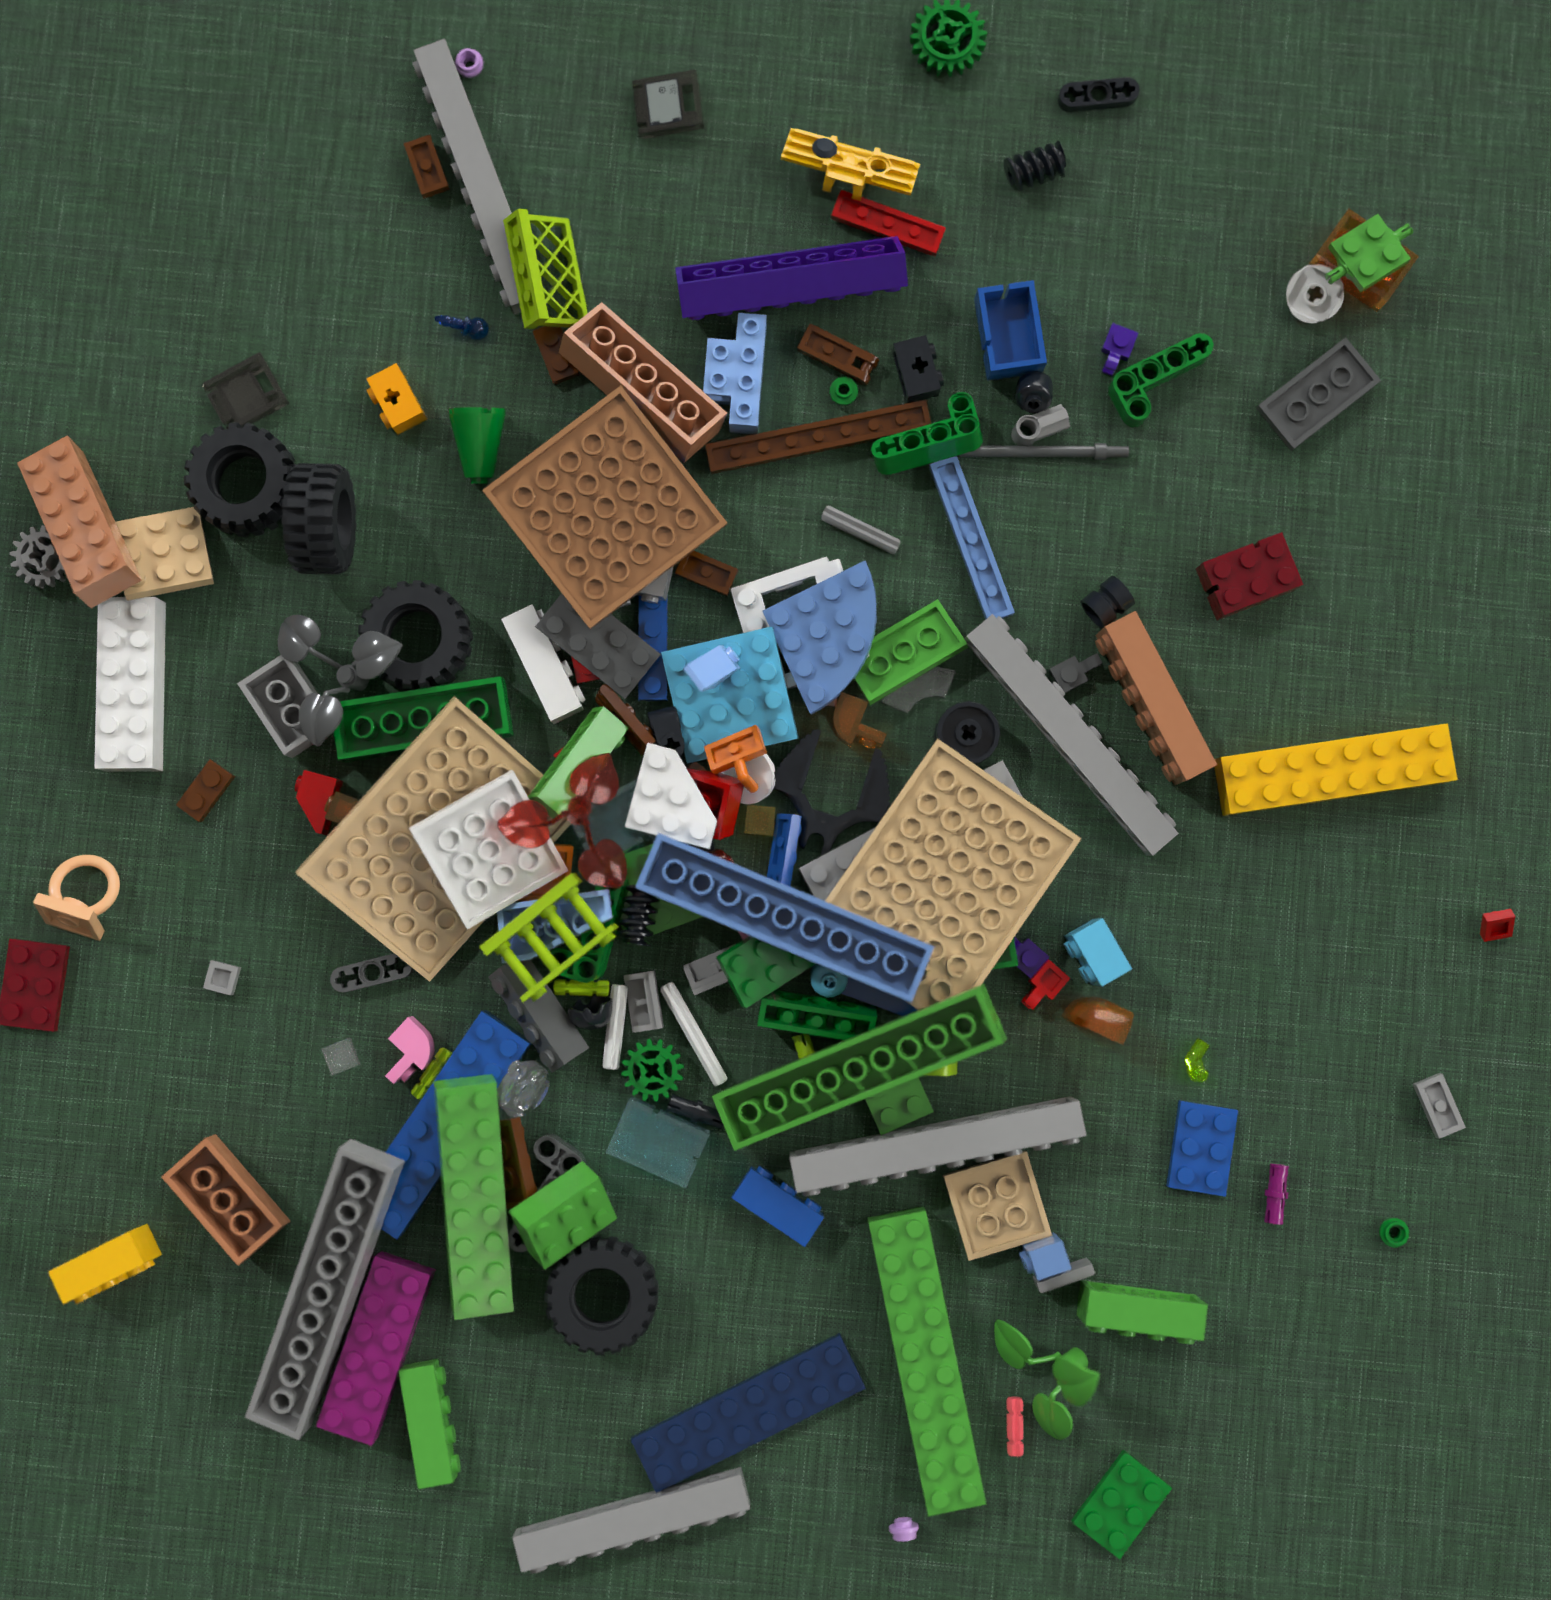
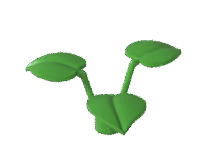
M997 1319L994 1325L995 1343L1000 1356L1007 1364L1016 1369H1022L1026 1363L1033 1365L1055 1361L1053 1374L1057 1380V1386L1049 1397L1043 1393H1038L1033 1399L1032 1407L1037 1422L1046 1433L1060 1441L1067 1438L1073 1429L1072 1417L1062 1403L1055 1401L1056 1395L1061 1390L1068 1402L1076 1406H1083L1091 1399L1095 1392L1099 1373L1086 1369L1088 1359L1085 1353L1077 1347H1073L1063 1355L1056 1352L1049 1356L1031 1358L1033 1349L1027 1338L1008 1323Z

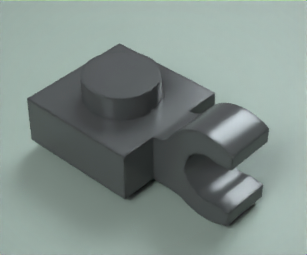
M1098 653L1080 663L1073 656L1050 668L1049 672L1054 681L1066 693L1086 683L1088 679L1085 673L1100 666L1102 661Z

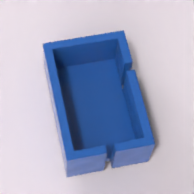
M1034 280L1008 284L1005 299H1001L1004 291L1003 285L977 289L974 301L982 351L985 350L983 358L987 381L1022 376L1030 371L1043 372L1047 364Z

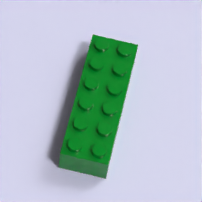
M499 676L340 701L343 708V716L338 728L334 731L338 760L348 763L402 754L454 696L501 738L513 737L506 681Z

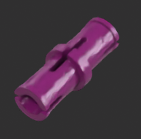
M1270 1163L1268 1189H1265L1264 1194L1267 1196L1264 1222L1283 1225L1285 1199H1288L1289 1195L1286 1192L1289 1169L1287 1165Z

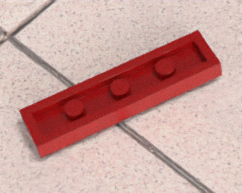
M844 190L840 191L831 214L832 220L882 238L898 236L901 245L936 257L946 227L861 197L860 201L852 199V193Z

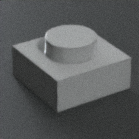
M211 960L203 988L227 995H234L241 967Z

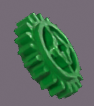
M934 0L933 9L924 5L923 14H916V23L911 25V33L913 34L910 35V44H914L912 54H920L917 63L928 62L927 72L936 67L937 76L941 75L943 69L947 71L948 77L952 76L953 69H956L960 75H963L964 65L969 69H973L974 60L980 61L982 55L980 51H984L986 46L984 40H986L987 31L982 30L985 24L984 20L976 21L979 11L976 10L969 13L970 3L961 8L960 0H956L954 5H950L949 0H944V5L942 6L937 0ZM936 23L938 26L937 30L933 32L932 37L927 38L926 33L928 29ZM969 36V45L960 52L959 45L963 43L964 38Z

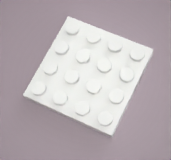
M513 770L508 771L409 827L410 832L467 930L569 871Z

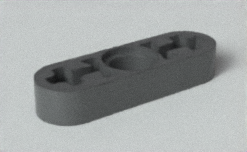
M394 953L338 967L332 972L330 983L338 992H350L406 978L412 974L414 969L408 965L403 968L404 973L402 974L400 970L388 971L390 977L386 978L387 969L383 961L387 960L386 966L398 963L397 958L399 957ZM370 964H375L380 969V976L375 981H370L365 976V969ZM359 967L358 976L362 982L361 985H358L359 979L348 981V987L346 988L344 984L338 983V978L342 977L343 971L345 975L357 974L355 968Z

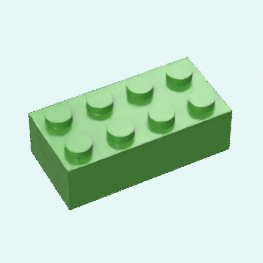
M1080 1280L1077 1316L1085 1326H1089L1088 1330L1093 1332L1106 1333V1329L1118 1330V1334L1123 1336L1135 1337L1136 1332L1145 1333L1147 1338L1154 1340H1165V1336L1177 1337L1176 1341L1180 1343L1194 1344L1195 1340L1204 1341L1208 1305L1195 1294Z

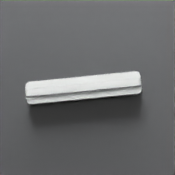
M613 984L611 986L612 1013L607 1023L602 1063L603 1068L609 1070H617L620 1065L628 987L626 985Z

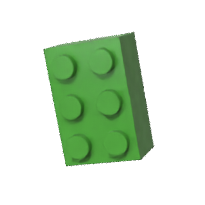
M583 1161L509 1211L528 1252L544 1269L617 1219L600 1178Z

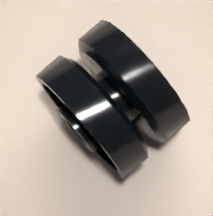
M971 701L957 703L947 709L937 722L934 732V742L939 739L976 766L991 756L998 746L1000 737L999 724L992 711L982 704ZM963 731H968L971 738L964 740L961 737L964 733Z

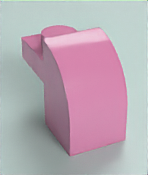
M414 1016L408 1017L388 1038L405 1055L385 1077L393 1084L400 1080L406 1082L415 1073L416 1069L413 1067L415 1064L421 1070H424L433 1059L435 1052L433 1038L430 1032Z

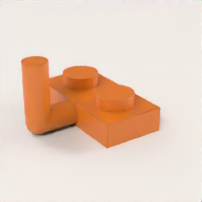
M757 725L704 746L710 770L714 775L735 767L737 778L750 793L758 790V784L748 774L745 764L747 761L767 754L761 731Z

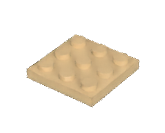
M194 507L116 521L142 579L139 583L124 590L127 601L214 584L202 518Z
M1026 1150L1018 1155L1004 1156L943 1175L969 1261L1052 1236Z

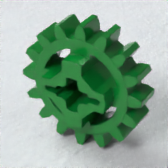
M651 1038L647 1039V1046H643L640 1041L637 1042L638 1051L635 1052L629 1049L627 1053L631 1056V1059H624L622 1061L624 1065L628 1066V1070L621 1072V1075L629 1076L630 1079L625 1083V1086L633 1085L635 1087L632 1093L634 1096L642 1092L644 1101L647 1100L649 1095H653V1099L656 1102L659 1100V1094L661 1093L664 1097L668 1098L670 1096L668 1089L671 1088L676 1091L679 1087L675 1080H683L684 1077L678 1073V1070L684 1068V1064L677 1063L676 1061L681 1054L676 1053L673 1055L671 1053L674 1046L672 1044L667 1048L663 1047V1039H660L657 1045H653ZM650 1050L660 1052L657 1057L652 1058L642 1054ZM668 1058L672 1065V1076H669L665 1070V1062ZM635 1063L640 1067L641 1077L638 1081L634 1075ZM648 1063L652 1066L654 1063H657L659 1065L657 1071L660 1075L648 1076L647 1072L649 1069L646 1067V1064ZM652 1082H659L661 1085H664L658 1089L646 1088Z

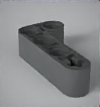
M553 1133L542 1135L534 1144L536 1158L552 1169L538 1191L568 1171L565 1167V1159L567 1157H574L579 1163L583 1161L586 1164L585 1156L579 1150ZM542 1141H552L555 1145V1153L552 1155L544 1154L541 1150ZM514 1224L508 1234L509 1246L516 1252L527 1251L524 1242L520 1243L517 1240L520 1233Z

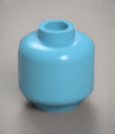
M818 964L812 966L810 970L811 985L819 995L835 997L845 990L848 983L847 976Z

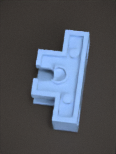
M738 313L736 340L708 338L703 392L717 404L730 405V433L758 434L767 326L766 315Z

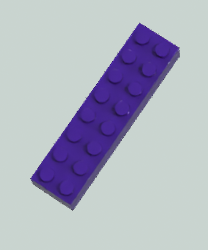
M898 236L675 267L682 318L688 317L690 320H699L704 318L705 315L715 313L718 316H727L732 314L733 311L743 309L746 312H755L760 310L761 307L771 305L774 308H783L793 302L811 304L821 298L840 300L849 294L868 296L877 290L896 292L901 287L908 286L906 255Z

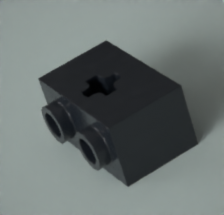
M926 335L893 343L892 354L905 402L911 403L938 397L941 387L944 386L941 370L935 369L933 360H936L937 357L934 344L928 343ZM915 365H919L920 369H924L923 373L919 374L918 369H914Z

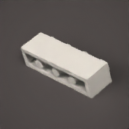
M531 604L501 620L550 721L555 724L584 710L581 702L585 701V697L579 685L573 687L569 679L573 673L567 660L561 662L557 651L561 650V648L535 627L544 616L542 609L536 611L535 607Z

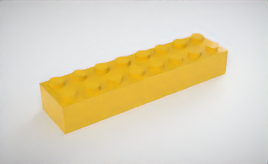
M1448 723L1225 756L1215 759L1217 765L1214 766L1222 816L1442 784L1458 780Z

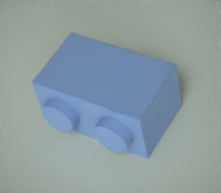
M1052 1232L1050 1237L1023 1244V1251L1019 1252L1024 1269L1027 1270L1028 1274L1032 1273L1037 1280L1071 1270L1063 1242L1054 1232Z

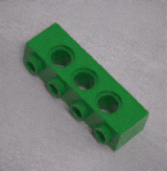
M774 990L761 998L757 1026L846 1040L875 1028L877 1011L876 1006Z

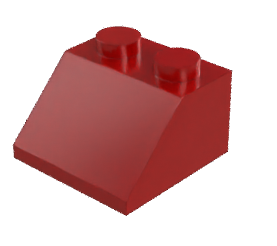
M687 769L717 820L713 839L721 840L733 835L744 788L743 784L738 778L723 773L714 775L712 771Z

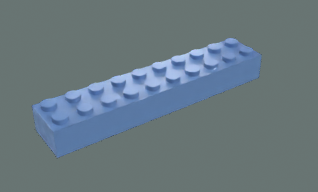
M658 833L635 887L640 891L910 1003L914 998L934 949L932 945L661 833Z

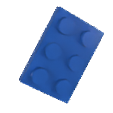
M1179 1100L1167 1187L1226 1197L1238 1110Z

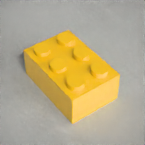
M147 1223L48 1273L62 1303L65 1304L74 1300L75 1304H78L155 1265L153 1259L162 1255Z

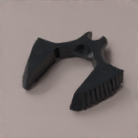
M816 729L811 731L812 735L807 734L805 739L802 738L800 744H796L795 749H792L791 753L787 754V758H784L783 762L779 764L780 768L776 769L777 773H775L774 778L776 781L773 789L789 798L799 816H802L801 833L798 840L799 846L805 849L809 836L819 834L824 839L821 855H825L831 851L837 836L845 829L859 822L879 823L887 812L888 806H890L888 802L890 800V791L887 784L889 782V779H887L888 772H886L887 765H884V762H886L885 758L881 757L883 755L881 750L875 748L856 810L852 809L837 817L812 809L802 790L821 730Z

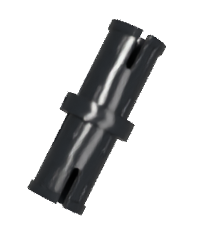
M672 1093L667 1112L690 1118V1122L693 1123L699 1121L717 1127L720 1130L722 1129L723 1122L717 1109L703 1105L701 1100L694 1102Z

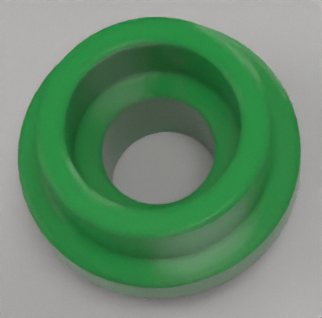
M840 377L833 381L830 386V397L836 404L845 406L855 401L858 388L852 379ZM842 386L849 389V392L845 395L839 392V388Z
M1388 1218L1382 1222L1379 1228V1236L1386 1245L1400 1247L1409 1238V1228L1404 1221L1398 1218ZM1392 1227L1397 1228V1235L1395 1237H1390L1389 1230Z

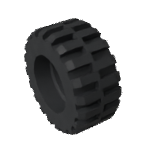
M238 422L229 423V429H225L220 425L213 428L215 434L209 436L205 433L200 438L202 444L199 447L195 445L192 447L190 453L193 455L191 461L186 460L184 467L189 472V475L183 477L184 485L189 489L186 495L189 501L195 505L194 509L197 513L221 531L230 535L235 533L239 537H248L249 533L259 536L264 534V529L267 527L271 531L278 528L279 525L276 522L283 516L282 501L284 499V486L287 483L286 478L290 474V469L296 466L291 452L269 431L264 428L259 429L256 425L246 423L244 427ZM243 457H256L260 459L266 467V481L261 492L254 499L246 503L230 504L226 502L220 493V480L224 470L229 464Z
M299 463L291 468L290 474L287 475V483L284 486V499L282 501L283 540L285 541V551L288 555L289 564L301 574H342L351 565L356 541L355 493L350 474L340 464Z
M414 580L411 584L401 581L397 582V587L393 589L390 586L382 589L384 594L381 597L377 598L374 596L369 601L372 604L369 611L364 609L361 615L364 623L358 627V634L360 636L368 631H376L391 638L396 623L402 617L419 611L426 612L435 617L442 630L440 645L432 656L418 663H408L396 657L392 664L378 676L380 679L401 691L441 686L446 681L451 683L456 679L454 675L457 671H463L466 666L464 663L466 656L470 657L471 655L470 641H473V633L469 628L470 621L468 616L464 613L460 604L447 591H443L435 584L430 583L428 585L420 580Z
M601 1236L592 1237L591 1240L583 1242L563 1256L557 1262L548 1278V1286L545 1292V1302L548 1305L546 1309L547 1317L552 1319L554 1323L552 1328L556 1334L561 1333L565 1337L563 1341L569 1346L572 1343L577 1345L580 1352L587 1353V1350L595 1351V1355H604L607 1351H611L612 1354L621 1352L623 1347H630L635 1344L637 1339L644 1335L653 1320L659 1298L658 1280L655 1279V1270L652 1264L646 1261L647 1256L641 1250L639 1252L635 1250L632 1243L628 1241L623 1243L618 1241L617 1237L611 1236L608 1239H602ZM595 1268H606L615 1271L623 1277L629 1287L630 1299L628 1307L621 1316L612 1321H597L589 1318L580 1310L575 1300V1289L579 1279L586 1272Z

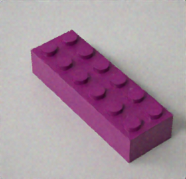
M381 1251L374 1257L316 1427L371 1446L377 1440L399 1379V1370L404 1365L436 1269Z

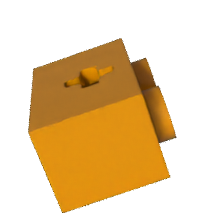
M397 363L367 378L371 388L366 391L373 404L379 403L384 411L379 415L387 429L392 427L396 434L399 435L427 420ZM394 396H396L398 401L395 405L392 404L391 400Z

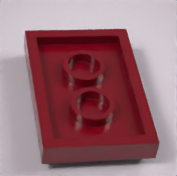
M9 939L0 997V1025L52 1032L58 1030L70 950L69 945Z

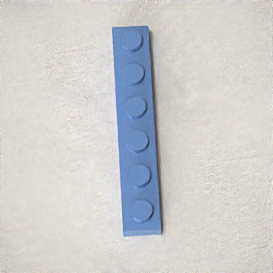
M957 456L930 464L929 468L985 620L992 614L996 618L998 616L1005 618L1014 615L1013 606Z

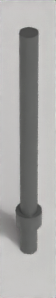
M1094 443V446H980L977 450L961 454L959 457H1093L1094 460H1106V457H1129V446H1107L1106 443Z

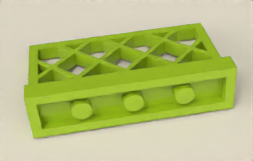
M517 209L506 217L503 223L524 329H535L538 326L571 327L588 313L569 218L528 214L527 209ZM530 224H534L542 232L538 238L532 233ZM552 226L561 227L562 240L550 230ZM545 236L556 246L552 253L541 242ZM536 249L547 259L544 265L537 260ZM559 251L567 258V267L555 257ZM550 263L561 273L558 280L547 270ZM541 276L553 286L549 292L543 288ZM564 278L572 284V294L561 284ZM556 290L567 300L563 307L552 297ZM547 303L558 313L555 318L548 316ZM570 304L577 310L579 319H574L566 311Z

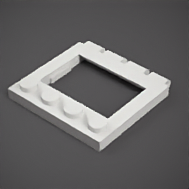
M827 557L731 588L743 633L769 627L762 612L765 610L762 595L773 591L780 592L801 585L803 581L815 578L818 584L843 572L840 559L829 561ZM784 672L787 690L797 687L791 672L786 674Z

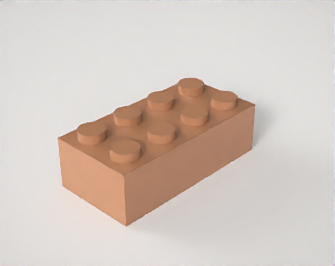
M216 1134L206 1137L162 1176L164 1181L237 1265L247 1261L291 1222Z

